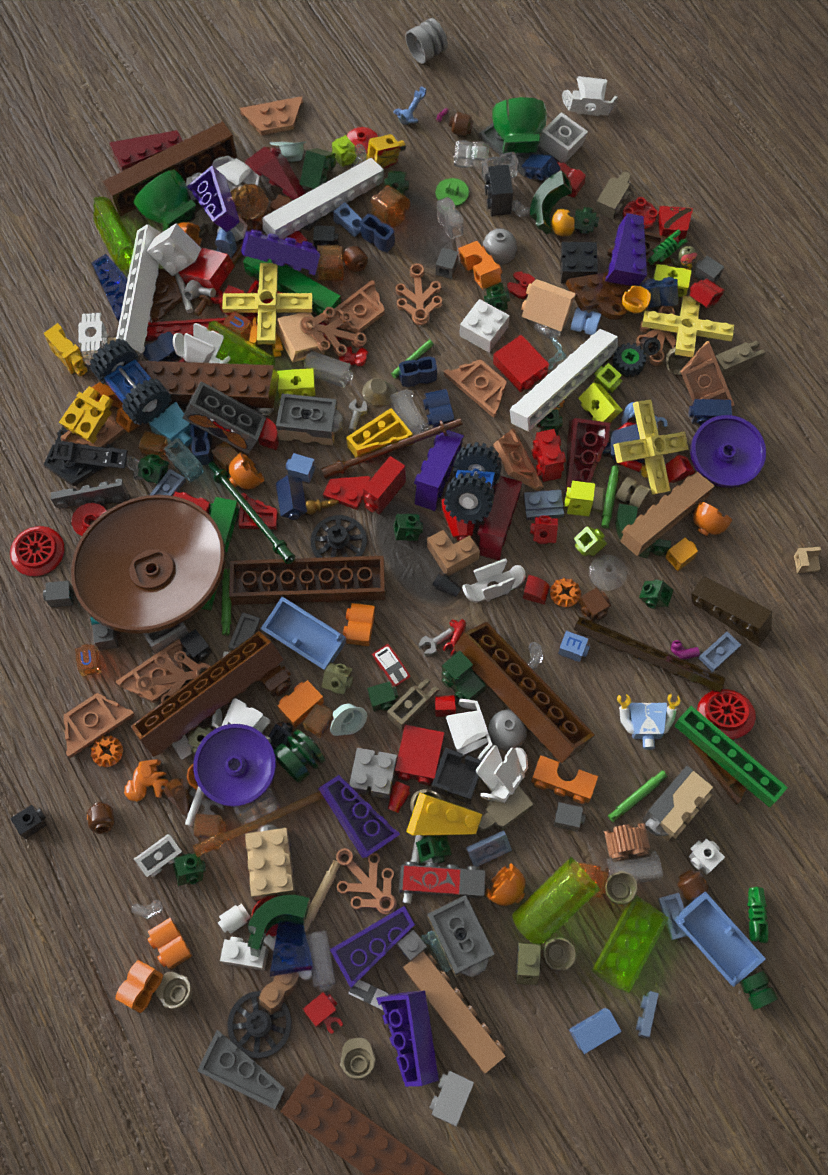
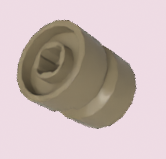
M627 477L619 488L616 498L623 502L629 501L630 506H636L640 510L648 498L651 489L642 484L638 486L637 481Z

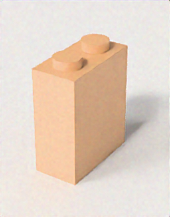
M536 279L532 284L528 285L526 291L528 297L527 300H524L521 310H523L522 317L562 331L566 326L576 293Z
M297 313L277 319L276 333L292 363L325 354V352L319 350L318 344L311 334L303 333L300 328V322L304 317L310 316L313 318L311 313ZM318 332L322 339H325L323 334Z

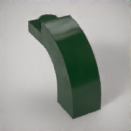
M562 170L549 177L538 188L530 206V216L536 221L538 229L542 230L546 235L553 232L550 216L554 205L561 198L572 193L570 179Z
M619 504L615 525L620 541L623 536V529L628 524H634L638 510L636 506ZM658 539L638 556L648 559L650 552L657 556L667 555L671 547V541Z
M283 895L261 905L253 914L248 924L249 933H251L248 947H250L251 955L260 956L265 936L274 925L281 922L304 925L310 906V898L299 895Z

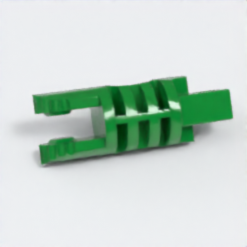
M679 229L652 249L654 254L647 259L650 265L658 259L660 262H663L687 243L686 238L679 241L678 244L674 240L681 233Z
M751 887L749 888L747 904L749 908L748 919L750 920L748 922L749 937L752 942L759 940L760 943H768V922L766 921L768 917L766 914L767 909H765L767 904L764 888Z

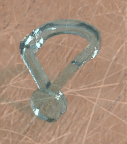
M553 336L550 337V340L558 352L547 361L549 363L548 369L553 368L556 362L566 357L561 345Z

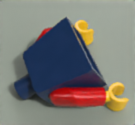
M627 422L617 430L612 431L611 442H608L603 454L611 453L614 461L617 462L613 444L639 440L640 435L637 423ZM644 458L618 463L631 470L641 471V475L648 478L646 465L643 466L642 464L645 463Z

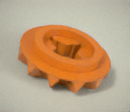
M564 577L556 580L551 586L550 596L558 606L571 607L579 601L581 590L578 583H575L573 579H566ZM562 588L565 590L571 589L568 596L567 594H561Z
M111 735L102 736L99 740H95L93 747H91V757L101 767H111L117 764L123 755L121 742ZM101 747H111L109 750L112 756L106 753L102 755L104 752Z

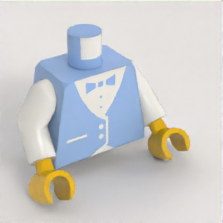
M627 694L625 702H621L620 695L617 697V701L621 705L619 708L620 722L626 731L632 734L633 739H642L643 749H655L654 739H661L664 734L668 733L675 721L676 706L680 704L679 695L676 702H671L672 695H668L669 706H667V703H631V698Z

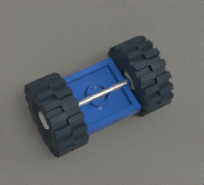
M117 339L116 342L111 340L110 344L105 343L102 349L99 348L97 350L98 353L93 354L94 359L90 360L91 364L89 365L91 371L102 384L108 385L123 403V410L135 424L142 425L143 423L145 425L148 421L152 422L155 417H160L159 414L161 412L164 413L166 411L165 408L169 407L171 394L158 379L150 378L140 366L137 353L124 339Z
M475 442L474 446L469 443L466 448L463 446L457 453L453 466L455 477L449 482L444 497L446 511H451L450 516L452 518L456 516V521L460 522L462 519L465 524H468L469 521L475 524L477 519L481 522L484 520V517L487 518L494 501L493 486L499 480L502 460L501 457H498L499 453L497 451L493 452L494 448L492 446L487 448L485 443L482 446H479V442Z

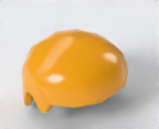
M559 209L552 217V229L558 236H571L573 233L574 218L568 215L570 213L569 210Z
M632 286L628 292L625 291L622 297V304L629 312H643L649 306L651 294L641 286Z

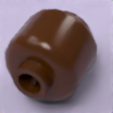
M457 112L454 117L451 116L449 127H452L451 132L453 134L466 137L468 134H471L474 121L471 115Z
M350 246L344 251L342 259L350 271L359 272L365 269L368 263V256L359 246Z
M103 802L93 804L86 813L89 829L96 834L109 832L115 824L113 808Z
M691 869L678 877L680 880L677 886L687 901L695 900L709 889L706 880L699 871Z

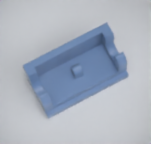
M604 1008L570 1028L569 1032L578 1048L585 1054L619 1034L621 1030L610 1010Z

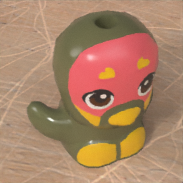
M685 246L679 251L677 260L672 258L671 262L677 268L691 270L692 264L697 257V252L694 247Z

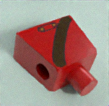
M660 206L657 216L660 235L668 238L679 229L681 233L674 240L678 244L679 241L685 239L693 208Z

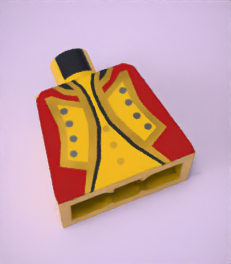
M391 134L369 139L366 160L372 158L379 166L386 169L398 162L399 152L406 150L405 142L403 140L397 141Z

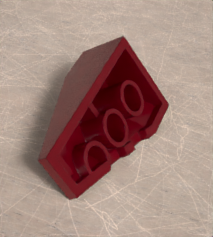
M264 146L245 161V164L259 176L263 174L269 178L270 184L283 188L282 192L292 200L306 194L302 185H299L300 182L289 162L281 154L279 148Z
M579 418L569 421L566 492L567 487L571 488L572 481L590 483L604 448L608 444L610 423Z

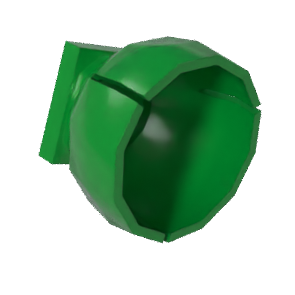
M527 97L506 99L497 103L493 107L492 119L496 132L504 140L503 154L537 152L540 141L539 135L545 128L547 120L545 103L542 100Z
M176 170L166 171L157 176L137 194L134 200L137 209L149 221L163 225V232L175 224L188 222L194 218L196 204L192 200L189 201V189Z

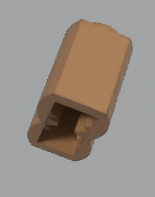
M288 965L280 968L273 982L266 985L259 996L260 1005L271 1014L276 1012L284 1003L285 997L296 989L299 982V974Z

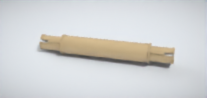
M333 860L329 870L326 871L309 906L305 923L299 927L300 930L307 932L312 921L314 922L340 867L337 861Z

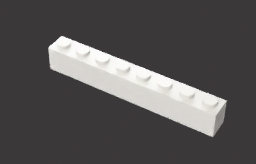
M369 158L263 217V231L266 234L278 235L280 239L286 238L295 231H299L304 226L327 215L344 202L352 201L359 195L380 185L383 182L384 169L372 158Z
M148 224L137 231L116 340L124 339L138 356L145 349L144 342L147 336L150 310L153 305L152 299L156 289V278L159 274V263L147 250L153 238L161 234V232Z
M602 329L591 335L584 344H581L575 352L570 354L565 361L559 364L546 378L511 407V423L529 432L615 353L618 348V336Z

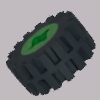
M627 343V345L621 344V347H618L614 353L613 367L622 376L624 374L627 378L629 375H631V378L635 377V374L638 376L643 371L646 354L644 350H641V346L637 347L635 343L633 345H630V343Z

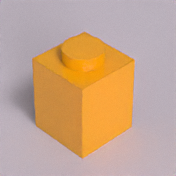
M685 537L668 550L665 558L679 571L695 559L698 550L696 545Z

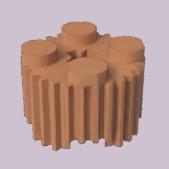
M639 823L637 828H633V826L628 824L614 827V832L604 831L608 853L612 859L621 861L629 859L628 855L631 854L637 855V857L649 854L650 844L645 823Z

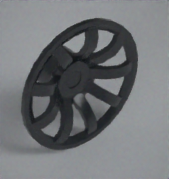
M334 515L323 519L314 528L310 540L311 548L316 558H323L321 554L325 553L330 547H332L330 557H336L337 549H340L342 557H348L345 551L346 546L357 553L354 557L362 556L367 545L366 533L361 524L355 519L344 515ZM336 520V525L332 526L331 528H329L325 524L329 521ZM341 520L349 521L351 524L345 529L341 526ZM355 526L361 533L360 535L348 534ZM321 527L328 533V535L323 537L316 536ZM362 539L361 548L355 547L349 540L357 541ZM315 541H327L323 548L320 550L316 549Z
M262 991L251 992L241 997L232 1007L227 1022L230 1040L252 1058L268 1057L279 1051L287 1042L292 1026L291 1014L285 1002L281 1006L283 1010L272 1015H268V1011L265 1008L259 1010L256 996H260ZM250 998L253 1005V1012L251 1014L240 1006ZM236 1011L247 1018L246 1022L233 1024ZM284 1015L286 1016V1028L272 1025L271 1021ZM246 1028L247 1033L237 1042L233 1030ZM270 1030L284 1034L277 1045L268 1033ZM251 1036H254L255 1040L253 1052L242 1047ZM264 1036L272 1048L266 1052H259L260 1037Z

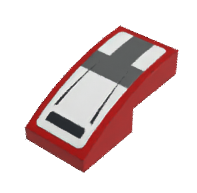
M389 644L384 645L371 654L393 687L411 677Z

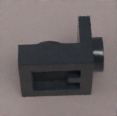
M287 721L279 722L273 727L268 737L271 739L270 744L274 750L281 743L288 746V737L295 736L294 732L296 730L291 723Z

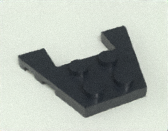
M62 426L58 431L57 440L61 441V436L69 430ZM55 444L52 445L44 462L45 468L73 487L104 468L53 459ZM107 444L105 448H114V447L111 446L110 444Z

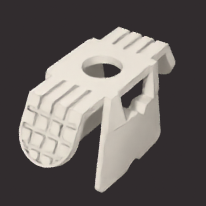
M578 76L577 83L580 91L574 90L573 95L569 90H565L562 93V100L566 108L578 114L609 115L618 100V96H614L611 101H604L607 85L606 79Z
M230 156L219 157L214 160L212 166L226 177L234 201H238L251 186L255 188L254 196L258 195L260 176L249 166Z
M102 313L82 314V322L79 323L78 341L83 360L87 365H90V360L94 359L93 354L98 353L97 350L100 348V344L103 348L109 337L105 325L100 321ZM90 328H94L97 331L92 337H89L87 332Z
M197 323L193 325V336L187 333L184 336L181 333H176L173 337V347L176 354L183 357L186 362L227 364L231 359L230 356L224 360L216 358L224 336L215 331H209L206 327Z
M506 558L475 569L474 574L478 582L472 585H463L464 594L474 603L483 600L490 601L504 594L507 595L525 581V570L521 565H515L511 570L502 573L507 563ZM492 581L498 583L487 587V585Z
M234 698L223 723L222 712L218 709L213 715L212 726L219 728L230 723L244 724L262 733L270 724V719L263 716L258 710L252 707L249 708L244 702ZM265 736L268 739V741L271 742L270 737Z
M460 699L458 704L461 707L477 711L448 715L446 717L457 752L462 753L464 756L488 743L478 757L479 760L483 761L493 745L478 701Z
M492 746L476 769V773L492 791L491 794L481 793L482 798L505 803L508 797L513 795L515 789L524 779V774L528 769L527 754L522 748L512 747L506 754L505 761L503 762L498 747Z

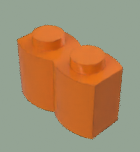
M352 603L351 608H347L346 620H349L348 626H344L343 629L346 644L370 646L375 606Z
M171 918L148 931L150 937L147 939L153 949H158L160 953L158 960L163 968L167 966L172 970L193 956Z
M138 960L131 967L127 980L119 987L115 999L141 1014L148 1006L152 994L159 987L163 974Z

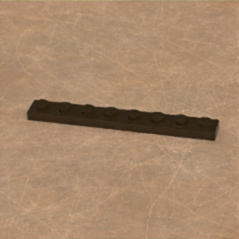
M579 617L574 630L582 636H589L601 644L613 646L617 651L632 654L634 658L646 660L655 667L665 668L674 675L684 676L690 682L705 685L709 690L721 692L726 678L583 617Z

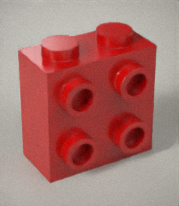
M555 429L537 432L536 438L533 440L534 449H532V456L534 460H537V474L542 477L543 482L560 479L562 471H564L566 457L564 451L561 452L560 450L561 439L559 435L556 436Z

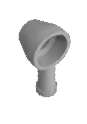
M191 280L187 283L183 293L187 299L192 300L200 295L214 297L216 290L214 288H204L196 280Z

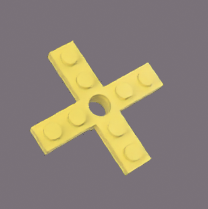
M260 263L258 293H223V313H258V344H276L277 313H312V293H277L278 265L274 263ZM265 299H272V300H273V301L270 302V303H263V302H262V301L265 300Z
M683 296L680 316L657 313L655 311H644L642 327L676 332L675 355L693 357L696 336L732 342L734 325L698 319L700 303L690 296Z
M652 401L634 402L633 407L640 439L613 444L617 463L644 458L652 495L670 491L663 455L689 450L685 432L659 435Z

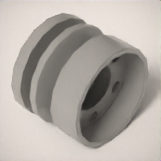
M433 18L427 19L420 26L410 29L405 34V40L410 53L421 64L429 61L433 56L446 51L448 47L443 28Z

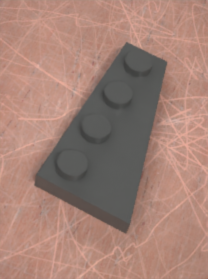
M122 478L116 479L113 484H109L106 481L101 482L98 487L82 486L81 490L78 491L71 488L51 492V501L58 508H67L68 506L80 507L87 503H97L100 505L105 503L120 504L130 500V495Z
M219 1030L216 1031L197 1070L275 1110L286 1089Z

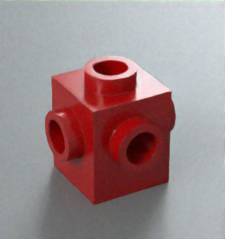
M545 515L535 517V523H531L530 534L533 535V541L539 544L556 543L558 519Z

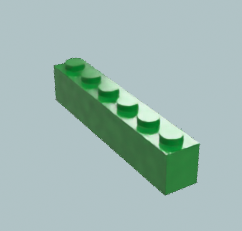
M246 257L243 261L246 274L259 279L260 263H272L271 259L265 262ZM286 264L284 266L278 265L277 291L282 293H312V311L317 315L322 314L327 307L334 309L341 304L340 295Z
M215 497L214 503L210 504L209 514L222 535L227 556L240 508L236 500ZM217 589L201 609L212 610Z
M690 706L677 720L675 727L769 808L787 790V786L693 706Z

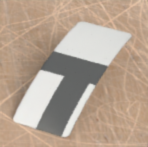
M358 980L349 990L350 995L383 1010L382 1005H378L376 998L389 995V993L361 980Z

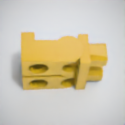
M58 323L43 333L51 351L67 367L71 374L75 372L81 377L88 371L80 349L76 344L73 346V343L67 339L63 328Z
M89 386L84 393L78 392L77 398L72 402L59 423L67 430L94 444L99 430L112 414L109 409L113 400L106 395H102L99 402L95 401L99 392Z

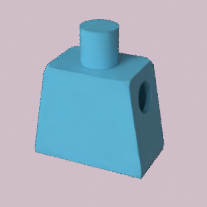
M176 402L165 409L164 413L161 412L159 414L160 417H155L154 421L148 422L152 432L173 447L180 442L187 447L193 441L189 436L191 434V424L182 419L184 413Z

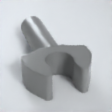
M356 399L349 405V411L353 413L348 429L350 432L356 431L359 417L367 414L368 410L365 401L361 408H356Z
M449 628L433 639L424 636L419 643V648L430 645L431 648L427 649L424 655H435L437 653V645L453 636L452 630Z
M192 788L189 794L195 797L197 790ZM203 796L201 804L205 806L204 814L208 818L217 819V816L211 812L213 806H217L223 811V805Z

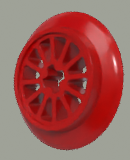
M35 526L24 530L14 539L10 548V559L13 566L20 573L28 576H41L51 572L59 565L64 555L63 539L55 530L45 526ZM39 547L40 550H37L36 553H34L33 549Z
M734 690L710 691L701 698L697 707L698 712L730 739L746 735L755 724L756 714L753 705L744 695ZM726 710H729L730 713H728L727 715L724 714Z

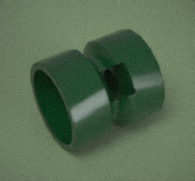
M761 971L739 982L744 993L750 995L748 1001L753 1011L779 999L774 989L768 986L770 981L765 971Z

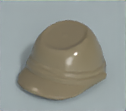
M380 378L369 380L362 389L364 400L373 406L389 405L395 401L397 395L396 388Z
M169 971L163 975V979L155 993L164 1008L180 1009L187 1006L191 1001L193 990L188 977L174 971Z
M350 1039L345 1042L342 1048L340 1067L353 1080L366 1079L371 1075L377 1062L375 1054L367 1039Z

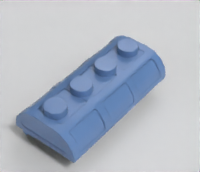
M281 597L261 627V630L324 670L330 662L333 663L346 642L344 635L284 597Z
M707 892L692 901L674 920L733 987L766 960Z

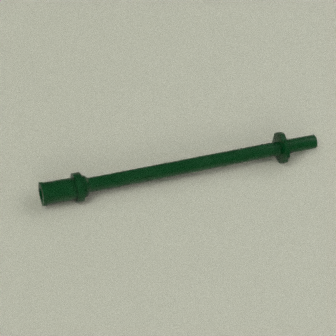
M210 462L208 467L215 474L214 481L218 484L222 483L271 541L273 551L279 554L286 564L292 563L296 556L289 550L287 543L284 540H279L229 481V472L225 469L220 470L214 462Z

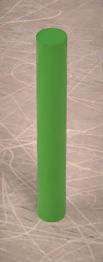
M428 340L406 360H417L434 345L433 342ZM399 367L391 373L395 379L400 375Z

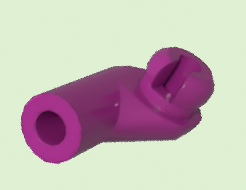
M675 640L672 642L671 651L679 658L689 659L700 656L698 647L686 649L682 646L681 641Z

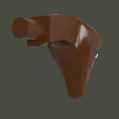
M180 778L172 779L166 784L163 791L179 809L181 814L186 816L190 811L187 781Z

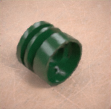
M297 729L294 735L298 741L289 736L288 741L292 747L288 748L281 743L274 752L279 764L295 781L301 784L310 775L306 768L307 765L317 769L318 765L314 759L320 764L326 760L318 745L308 735Z

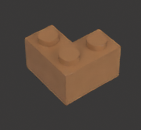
M444 530L427 538L428 550L443 573H446L448 576L479 560L480 550L470 535L455 544L451 542Z

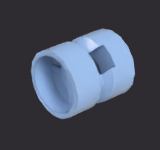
M577 307L572 320L571 330L577 332L584 330L585 334H595L601 313L594 311L587 313V310L581 311Z

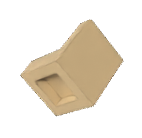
M821 547L798 548L794 555L797 573L820 571L818 555L821 552Z

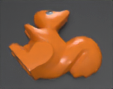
M155 759L139 762L138 767L133 773V780H129L127 785H125L124 794L128 800L134 802L141 801L146 795L147 787L150 786L154 787L156 796L161 798L163 790L169 782L167 779H161V777L166 775V772H158L157 770L161 760Z

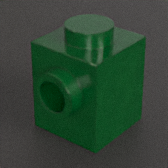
M390 681L367 688L374 712L389 710L396 703V698H399L396 687H392Z

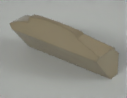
M595 487L591 508L593 511L601 512L604 509L606 497L604 488Z

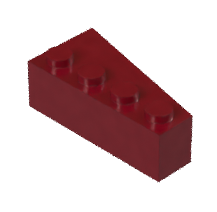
M175 130L109 142L113 157L122 172L183 140L179 132Z
M501 476L499 483H496L494 486L495 496L491 512H489L487 518L484 517L483 521L485 523L480 525L478 535L481 536L479 544L480 556L500 561L502 547L505 545L507 533L520 497L522 481Z

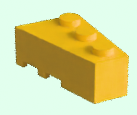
M390 408L347 436V447L355 457L409 438L413 436V433L393 409Z
M419 793L406 832L411 835L476 834L483 814Z

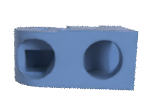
M345 202L334 210L333 221L347 229L351 236L355 237L361 232L360 221L362 219Z
M220 229L215 241L216 251L226 253L232 258L237 250L234 234L232 231L225 232L223 229Z

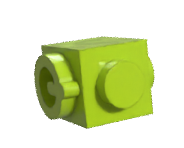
M346 135L332 142V152L336 153L335 158L341 167L350 165L356 160L355 146Z
M609 363L604 368L601 366L594 374L596 375L594 382L601 384L607 392L613 393L623 382L620 379L622 375Z
M589 526L584 528L574 538L576 541L575 547L584 556L588 554L595 556L607 545V542L603 539L605 535L598 528L593 529Z

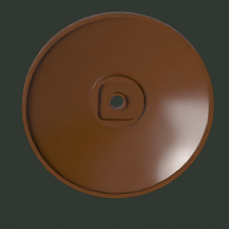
M148 495L130 499L103 513L89 526L81 537L75 549L71 565L73 589L85 611L97 622L110 629L135 634L162 631L178 625L193 616L212 597L224 572L225 545L212 517L193 502L169 495ZM150 568H157L154 573H148Z

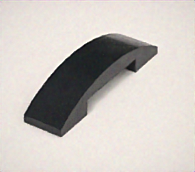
M55 440L53 459L125 469L128 450Z

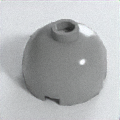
M492 230L483 241L486 252L492 255L494 262L499 263V265L509 263L514 259L517 251V242L514 235L508 230Z
M501 710L490 720L488 733L492 744L499 749L509 751L512 747L522 746L526 740L528 729L512 710Z

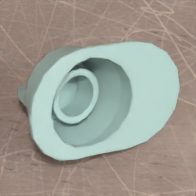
M272 142L270 144L278 145L281 154L286 157L287 161L294 162L302 159L304 143L307 142Z
M352 704L341 705L333 712L334 720L330 731L334 736L356 733L366 723L367 712L364 708L356 707Z

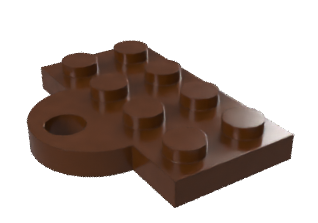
M608 272L567 280L566 286L570 292L576 293L574 299L581 311L597 309L602 316L612 320L621 319L628 312L622 304V297L625 291L628 292L632 286L606 281Z

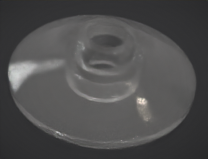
M602 555L591 563L589 577L592 583L599 589L612 591L620 588L625 583L627 568L618 557ZM606 568L612 569V572H607Z

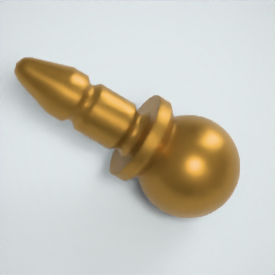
M316 499V501L307 500V514L312 515L317 511L321 512V508L333 507L339 501L334 499L321 502L319 499Z

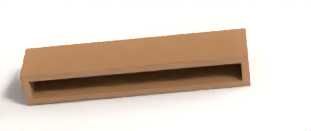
M699 472L692 477L689 475L681 486L677 485L674 487L670 495H664L657 505L653 504L648 509L645 515H639L634 524H628L622 531L623 536L620 542L636 556L640 555L692 512L699 501L704 502L709 498L714 485Z
M422 951L405 965L403 970L419 991L425 990L426 999L485 1075L505 1057L503 1054L505 1051L504 1047L498 1040L495 1042L489 1036L492 1032L484 1022L480 1024L475 1017L478 1014L471 1005L466 1006L463 1003L462 999L464 996L457 988L452 989L448 983L450 978L443 970L439 972L434 966L437 962L430 953L426 955Z

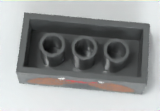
M201 381L192 395L182 419L249 454L259 438L266 416Z

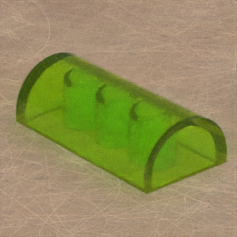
M107 197L93 198V222L118 272H122L130 268L134 244L112 201Z
M218 321L209 322V331H215L224 336L216 358L224 360L230 356L231 359L227 364L275 366V357Z
M570 857L513 912V921L525 938L534 944L542 945L601 889L579 864Z
M636 895L631 902L627 903L594 964L592 972L617 989L630 993L669 918Z

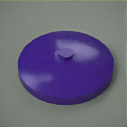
M721 415L707 420L698 428L691 442L690 454L697 472L713 485L735 488L749 483L758 475L765 462L766 447L762 435L750 422L733 415Z
M244 724L224 725L211 731L199 744L193 763L194 776L202 792L214 802L231 807L244 806L259 799L271 786L276 773L275 752L268 739L257 729Z

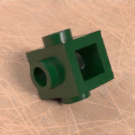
M388 172V178H385L384 189H387V194H391V197L400 198L401 195H404L409 190V180H406L407 172Z
M589 207L576 209L574 229H580L579 232L589 234L590 231L593 232L594 227H598L599 217H596L597 212Z
M503 282L486 288L487 295L484 296V301L500 311L507 310V302H510L509 292L505 291Z
M553 409L536 425V428H539V432L555 429L556 436L558 435L559 427L563 425L562 416H559V409Z
M150 454L139 461L138 476L144 478L147 482L158 484L167 473L170 462L160 459L158 455Z
M419 514L396 515L393 524L395 539L418 541L420 533H423V522H420Z
M663 580L645 581L639 598L647 607L652 609L668 607L674 590Z
M426 835V838L416 842L421 863L432 862L440 864L445 862L444 858L452 855L447 835Z
M187 853L181 857L174 858L173 869L178 886L194 885L203 881L206 865L204 860H200L199 853Z

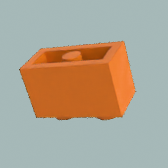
M307 680L304 683H299L294 688L292 694L284 696L279 701L278 709L296 728L324 703V698Z

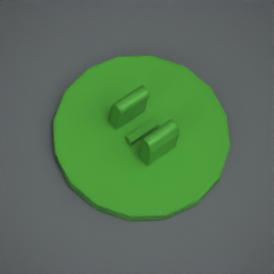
M449 178L437 185L435 194L437 200L442 205L457 207L466 202L469 196V189L463 181Z

